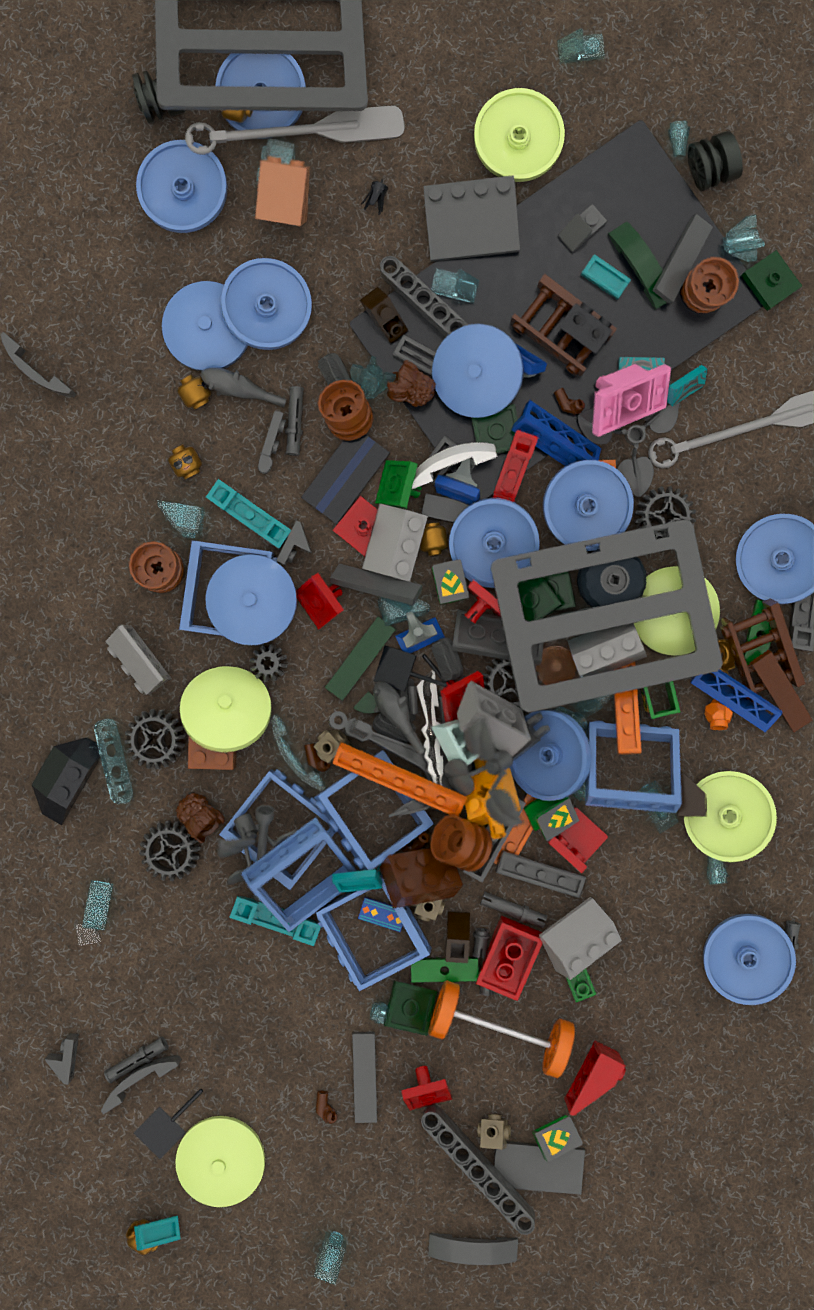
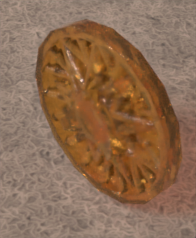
M559 645L543 649L541 665H536L535 671L540 672L538 678L546 685L571 680L577 669L571 652Z

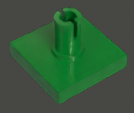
M386 460L375 504L407 508L410 496L418 498L420 492L415 490H421L422 486L412 490L418 464L411 461Z

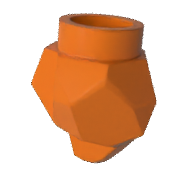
M715 699L705 706L704 714L710 723V729H728V723L731 722L733 712Z

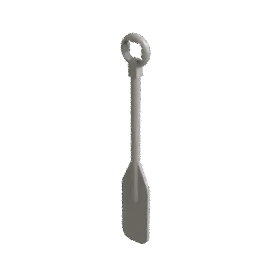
M381 106L365 108L363 111H336L315 124L215 131L210 125L197 122L187 129L185 141L192 152L205 155L214 150L217 143L281 136L317 134L341 143L382 140L401 136L404 132V120L402 111L398 107ZM194 129L196 131L206 129L210 132L209 139L212 144L208 148L206 145L199 146V148L192 145L194 140L191 132Z
M814 391L790 398L770 416L678 444L669 438H658L649 446L648 457L656 467L669 468L675 464L681 452L772 424L789 427H804L813 424ZM667 442L672 445L670 447L671 453L675 455L672 461L667 459L662 461L661 464L656 461L657 456L653 448L655 445L659 447Z

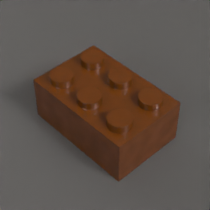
M431 848L388 855L379 867L393 909L452 898L463 887L457 867L437 860L432 854Z

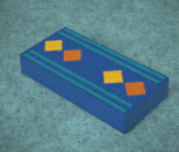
M368 897L364 898L358 919L401 932L403 924L391 904Z

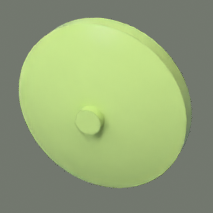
M525 88L505 90L493 96L478 114L474 130L475 149L483 165L498 177L514 175L515 182L530 181L550 170L560 156L565 136L564 123L557 107L543 94Z
M678 566L665 567L646 576L647 584L642 597L681 589L682 583ZM705 578L716 630L720 616L719 600L713 586ZM686 612L634 623L641 642L655 652L676 656L695 651L690 620Z
M216 667L199 674L188 684L181 698L180 716L185 731L197 744L212 751L232 752L253 744L261 737L270 721L271 700L263 682L259 678L257 679L251 672L238 667Z
M723 771L709 775L696 784L707 794V817H684V823L690 839L700 851L720 861L738 862L754 857L768 845L775 832L777 815L771 795L759 781L740 772Z
M228 1116L209 1117L193 1125L182 1138L176 1154V1172L185 1191L198 1202L213 1207L232 1206L248 1198L259 1185L265 1167L264 1148L258 1135L244 1122Z

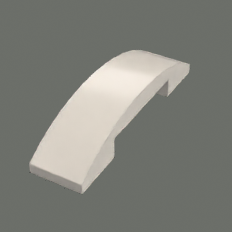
M467 443L438 452L417 468L412 489L432 482L434 471L473 457L477 465L497 457L495 445L490 443Z

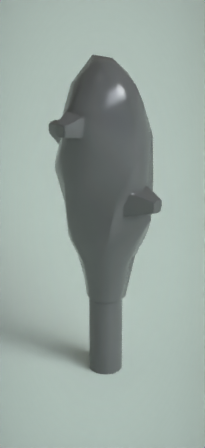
M207 368L202 370L200 374L203 382L209 389L215 390L217 396L222 394L242 399H258L281 407L285 406L287 399L266 392V390L255 385L247 377L240 375L237 370L232 372L223 368Z
M375 682L373 695L376 707L374 712L382 713L407 737L417 754H423L426 749L414 733L409 709L406 704L407 697H400L398 692L387 682Z

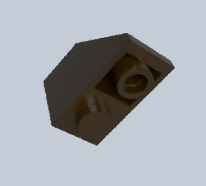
M378 286L360 299L369 317L390 344L408 331L391 299Z
M680 771L681 806L677 811L678 816L707 817V794Z
M448 911L445 962L468 963L470 912Z

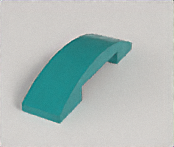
M219 479L206 496L207 499L279 549L291 532V529Z
M237 896L229 918L249 925L253 923L292 936L294 940L314 946L321 929L318 922L307 918L288 932L262 901L256 902L252 898Z

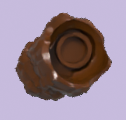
M408 360L404 361L399 372L392 373L393 382H387V395L394 402L406 401L414 407L423 406L435 395L436 383L428 375L419 372L417 365Z
M193 792L187 794L185 798L179 801L176 809L177 818L185 825L188 834L200 843H204L206 836L213 834L219 828L220 823L222 825L225 823V818L219 810L212 808L208 804L209 801H207L206 797Z

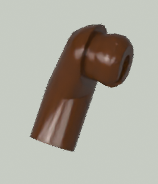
M564 388L554 392L562 411L580 414L584 410L585 403L583 400L569 399Z
M315 743L304 745L307 763L310 767L320 772L330 768L331 764L323 761L317 755L316 749L313 747Z
M423 832L413 843L409 842L401 850L402 852L421 850L428 843L430 837L427 833Z
M318 1091L316 1113L326 1123L333 1124L337 1121L338 1116L335 1110L327 1103L328 1091Z

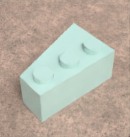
M458 719L431 727L448 761L460 759L468 766L478 758V755L471 754L467 749L463 737L464 732L459 727Z

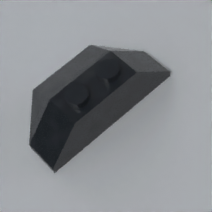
M86 737L56 745L52 748L32 783V788L44 816L60 825L64 823L106 750L105 747Z

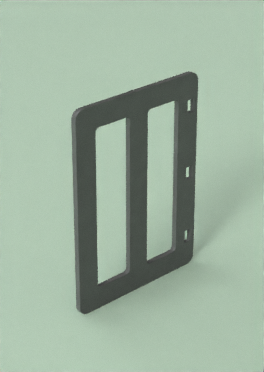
M155 0L157 103L159 107L165 110L363 111L367 107L368 96L362 0H324L338 1L340 3V31L180 29L178 27V0ZM181 53L341 55L344 64L345 86H182L180 84L179 55Z
M689 520L665 523L500 558L491 564V573L521 709L526 712H534L712 673L722 667V658L694 526ZM667 529L668 537L656 539L654 532ZM599 544V552L587 554L585 546ZM666 550H674L682 583V587L679 590L527 622L524 619L517 587L520 581ZM530 558L531 566L518 569L516 561ZM681 612L688 613L695 644V651L693 653L543 686L538 684L531 653V646L534 644Z

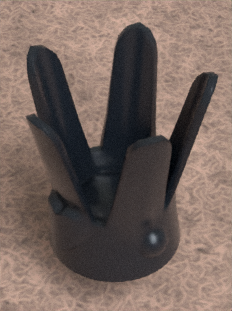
M383 179L380 182H372L369 193L361 203L362 205L368 198L364 210L369 205H374L377 201L378 215L383 212L384 197L388 191V187L382 183Z

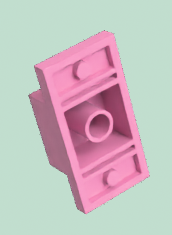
M634 364L609 375L600 376L596 381V388L600 391L595 392L592 433L598 437L666 408L671 367L664 364L647 371Z

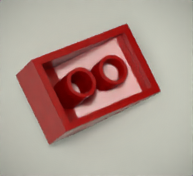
M501 915L476 984L518 1001L543 944L539 937L542 932Z
M596 1040L594 1041L564 1098L569 1114L572 1116L576 1115L612 1089L618 1080H622L626 1068L619 1052Z

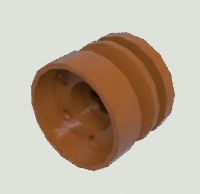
M712 257L703 260L688 273L681 287L683 301L690 309L697 313L706 314L717 310L730 301L738 290L739 278L737 271L730 262L723 258ZM706 284V285H707V289L710 290V291L706 292V287H704L703 285Z
M351 380L335 381L325 387L320 394L318 406L332 434L340 440L347 441L359 439L365 435L371 428L374 418L370 404L361 387Z
M153 541L140 545L132 553L129 562L130 574L134 581L152 592H170L177 588L183 580L185 572L183 560L178 553L163 543ZM156 567L164 568L163 572L155 570Z
M448 815L435 826L430 846L432 854L437 860L470 872L478 870L488 860L492 849V838L486 827L456 815Z

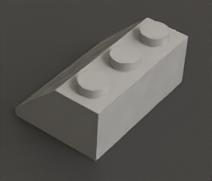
M379 504L362 569L410 582L428 516Z
M634 623L589 632L568 641L580 677L612 671L647 657Z
M131 625L119 626L106 640V643L109 645L107 650L114 658H119L122 662V670L128 676L131 675L135 679L134 685L140 693L152 694L171 679L170 675Z
M472 681L467 685L457 712L460 729L464 732L467 727L479 719L485 718L494 747L498 751H507L513 757L531 740L522 709Z
M591 897L539 935L555 971L570 980L622 941L614 922Z

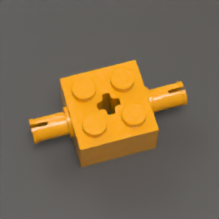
M478 757L474 760L475 769L485 766L487 761L480 760ZM508 768L505 770L507 774L502 777L496 789L507 791L513 798L519 811L521 810L511 769ZM485 770L471 776L475 787L471 794L464 795L467 797L465 808L469 821L481 826L489 824L491 838L500 839L501 835L502 837L506 836L504 826L491 818L485 805L486 800L490 798L488 792L498 775H492Z

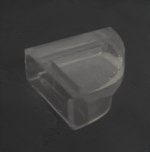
M85 923L75 924L79 946L102 942L100 933L93 926Z

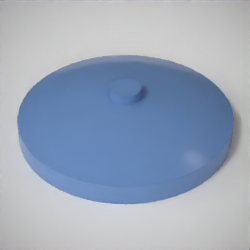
M231 53L221 65L215 86L306 87L303 73L296 60L290 54ZM253 110L252 116L247 117L243 123L225 120L236 131L293 126L299 119L302 111Z
M185 140L169 141L153 149L143 160L137 174L136 191L143 210L155 224L172 232L189 233L206 227L220 214L227 197V179L218 158L213 152L205 155L192 152ZM197 142L192 144L196 148L203 146Z
M258 258L241 264L229 275L223 286L221 310L224 321L237 339L253 348L274 350L291 344L304 332L311 315V295L305 280L293 267L276 259Z
M201 281L185 286L170 299L163 314L162 333L169 351L180 363L193 370L202 371L207 368L224 369L229 367L243 355L248 345L241 342L231 333L224 321L221 310V295L224 285L221 283Z
M484 324L463 326L449 334L437 349L432 366V377L436 383V392L446 406L460 415L475 418L494 415L505 409L520 390L524 371L522 356L514 341L503 331Z
M597 460L576 461L563 467L550 480L543 498V515L547 527L554 537L564 545L625 532L631 521L634 507L633 494L623 474L615 467ZM599 544L585 546L587 551H594L599 549Z
M485 498L470 504L456 518L449 538L450 555L452 560H461L464 576L469 581L475 580L483 587L495 588L491 564L500 558L538 551V529L531 515L519 504L504 498ZM530 558L516 561L518 569L531 566Z
M775 514L757 521L745 532L737 548L736 567L742 583L753 595L764 601L771 598L779 602V604H790L801 601L814 593V524L793 514Z
M241 555L230 559L216 570L207 587L206 608L212 624L224 637L239 644L260 645L276 639L289 627L296 612L297 594L290 575L277 562L264 556Z
M557 710L532 712L524 717L525 721L535 714L541 713L543 716L542 720L534 725L533 728L537 731L540 727L548 725L550 731L541 737L538 743L513 761L510 767L512 776L517 784L532 797L545 801L566 798L574 794L583 785L588 776L591 765L589 741L582 727L569 715Z
M740 914L725 919L711 931L704 945L703 965L710 983L722 996L738 1004L758 1005L775 999L788 987L795 972L796 955L790 938L774 921L756 914Z

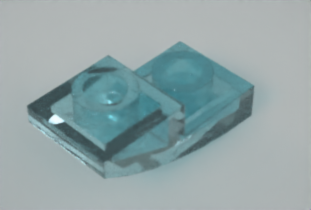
M91 880L82 927L105 931L113 889L112 883Z

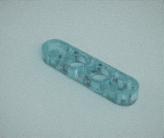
M102 719L95 724L94 732L110 798L116 804H126L133 797V789L118 727L112 719ZM109 726L110 730L103 732L102 727ZM113 737V740L104 742V739ZM109 744L113 745L116 749L113 757L106 753V748ZM114 766L119 767L121 770V775L117 779L111 774ZM121 781H123V783H124V784H119V785H115V784H114V782H121ZM125 791V795L118 797L119 792Z

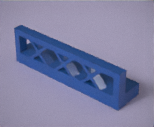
M531 400L526 403L523 415L513 424L512 431L515 433L516 430L538 436L536 447L564 466L581 460H599L601 452L599 446ZM533 411L537 414L539 419L532 416L530 412ZM549 423L555 426L557 431L551 429ZM567 436L571 437L575 444L570 442ZM585 448L592 451L593 455L588 454Z
M720 669L712 672L716 675V678L707 673L693 676L691 679V684L764 732L782 715V710ZM727 685L733 686L735 688V691ZM745 697L751 698L754 701V703L750 700H746ZM765 710H769L773 713V715L769 714Z

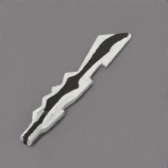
M431 670L426 677L436 680L435 672ZM422 680L417 685V691L426 720V725L421 729L426 739L423 744L426 749L424 758L428 763L427 772L432 777L433 782L442 786L443 756H440L441 745L431 728L440 724L436 721L434 706H439L436 684Z

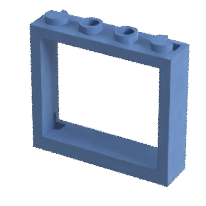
M192 541L179 630L223 636L216 628L193 625L203 550L235 555H260L277 562V558L270 551Z
M604 721L589 722L586 736L591 750V765L585 780V805L677 813L681 806L679 729H672L668 726L658 728L650 727L646 724L640 725L641 740L670 742L671 795L596 789V736L617 738L616 724L605 723Z
M384 750L373 755L393 764ZM350 771L314 797L317 801L315 804L318 807V811L321 814L325 813L329 821L327 823L334 833L338 832L342 840L340 842L347 852L351 851L355 857L353 859L355 865L360 870H372L381 864L388 855H393L434 823L425 810L412 813L411 816L418 826L370 861L328 800L330 795L359 776ZM395 791L403 804L413 800V798Z
M271 769L219 835L225 840L241 839L239 833L233 829L235 827L234 820L246 813L271 780L276 782L326 823L329 819L325 813L321 814L318 811V807L315 804L317 801L314 797L309 799L303 794L305 792L303 788L296 783L293 785L286 781L287 776L280 770L276 769L274 772ZM331 828L327 830L331 837L335 834ZM323 839L316 844L293 875L283 869L274 878L290 890L327 843ZM251 845L248 847L250 859L253 862H257L258 848Z
M316 817L241 873L248 887L288 932L340 894L332 882V874L284 911L264 890L263 884L323 839L343 863V866L333 874L357 871Z
M381 874V875H379V876L381 877V879H382V881H383L382 888H383V890L385 891V893H386L388 899L390 900L389 895H388V892H387V889H386V886H385V883H384V880H383V877H382V874ZM369 890L347 892L328 902L316 912L319 926L321 928L324 927L326 930L329 944L336 948L340 964L343 967L346 966L350 982L353 981L359 991L429 956L432 949L409 906L395 908L416 949L364 975L329 911Z

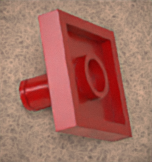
M360 496L336 525L333 532L365 557L378 509Z
M319 573L313 575L296 590L298 601L318 630L344 611L336 599L342 596L341 588L333 593L339 585L332 584L328 587Z
M473 580L467 589L476 597L477 601L464 616L469 619L477 611L470 620L474 624L477 623L478 619L487 609H491L501 617L497 599Z
M479 671L456 683L453 680H450L449 683L446 682L447 687H443V690H441L445 723L458 719L457 712L467 685L471 681L485 688L483 675Z
M427 1066L415 1069L418 1086L401 1090L403 1100L409 1110L453 1100L446 1079L431 1083Z

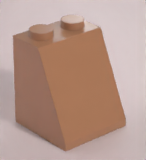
M268 156L267 160H261L255 219L301 226L307 221L310 167L304 166V161L290 160V163L281 162L282 158Z

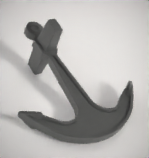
M440 696L438 697L440 718L443 724L445 719L442 698ZM337 711L329 716L328 723L332 729L340 730L343 728L344 734L360 742L366 740L373 742L418 767L424 773L426 779L433 782L432 777L427 772L428 763L424 758L425 752L418 755L413 746L373 732L371 725L356 718L347 721V717L343 712ZM335 717L341 718L340 725L335 724ZM441 748L440 756H443L442 786L451 790L452 787L444 773V768L449 761ZM428 752V757L432 761L433 769L436 774V782L438 784V774L435 767L434 752ZM413 799L388 816L390 818L397 815L412 814L426 810L431 806Z

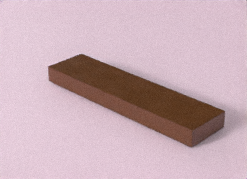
M767 650L750 662L776 707L782 710V716L791 731L795 733L812 721L811 716L770 650Z

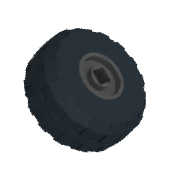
M638 557L581 568L578 570L577 577L578 591L585 602L592 608L641 598L647 584L646 570Z

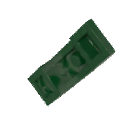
M628 222L609 232V238L619 254L623 253L645 288L644 293L656 310L667 302L652 291L663 270L642 237Z

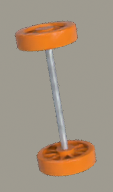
M448 980L444 981L433 1009L429 1026L430 1036L441 1040L444 1039L453 1017L546 1047L542 1064L543 1073L554 1078H559L563 1074L574 1042L575 1026L573 1022L559 1018L553 1025L547 1041L455 1010L460 986Z

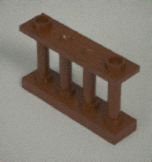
M544 274L537 286L540 289L539 295L521 318L514 313L510 323L517 333L521 335L524 333L566 365L565 368L571 374L582 376L587 369L582 363L592 351L584 346L574 359L564 351L574 337L566 332L557 345L546 338L565 312H570L575 303L581 305L582 301ZM552 298L557 302L558 307L538 332L528 323L545 300ZM595 311L592 312V315L597 319L601 317ZM613 325L610 326V328L613 330V332H612L611 335L608 337L607 341H609V339L613 336V334H614L615 331L617 330V328L614 327Z
M771 598L762 602L764 606L762 613L735 624L725 617L721 619L723 625L720 628L722 635L729 642L744 686L756 694L766 690L762 682L753 684L750 673L755 671L751 664L747 665L743 653L771 641L776 642L778 650L773 655L777 662L783 663L785 669L783 672L789 682L796 687L806 684L779 602ZM764 621L769 622L771 627L769 633L740 645L737 632ZM745 697L746 700L749 699L751 702L754 703V701L751 698Z

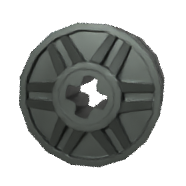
M146 70L143 71L145 83H142L138 73L133 74L132 77L138 106L146 117L148 124L154 122L152 111L156 112L159 120H163L162 108L157 103V79L152 80ZM167 110L171 117L185 113V110Z
M730 131L713 135L710 141L702 139L700 142H693L688 146L689 168L695 185L700 191L716 187L720 181L728 183L741 177L743 171L742 155L738 142Z

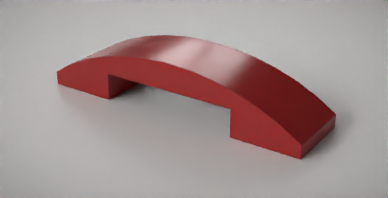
M516 430L492 498H504L515 502L524 473L539 438L538 436Z

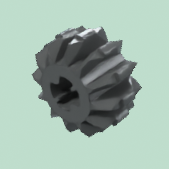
M273 644L269 645L268 652L266 647L261 645L262 654L254 650L253 653L258 658H250L249 660L251 663H256V666L251 667L250 670H259L255 676L257 679L264 674V682H268L269 674L272 680L276 681L277 676L275 672L283 676L284 672L279 668L288 667V664L281 663L280 661L287 659V656H278L282 651L281 648L276 649L273 653ZM267 657H271V661L274 662V666H270V670L267 669V665L263 664L264 660H268Z

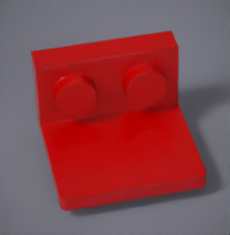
M574 807L579 822L547 842L582 873L587 868L585 862L604 843L608 836L577 807Z

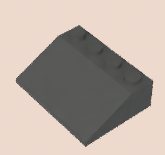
M514 175L423 186L431 262L520 252Z

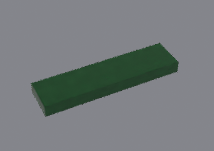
M377 617L325 688L343 701L396 629L380 617Z

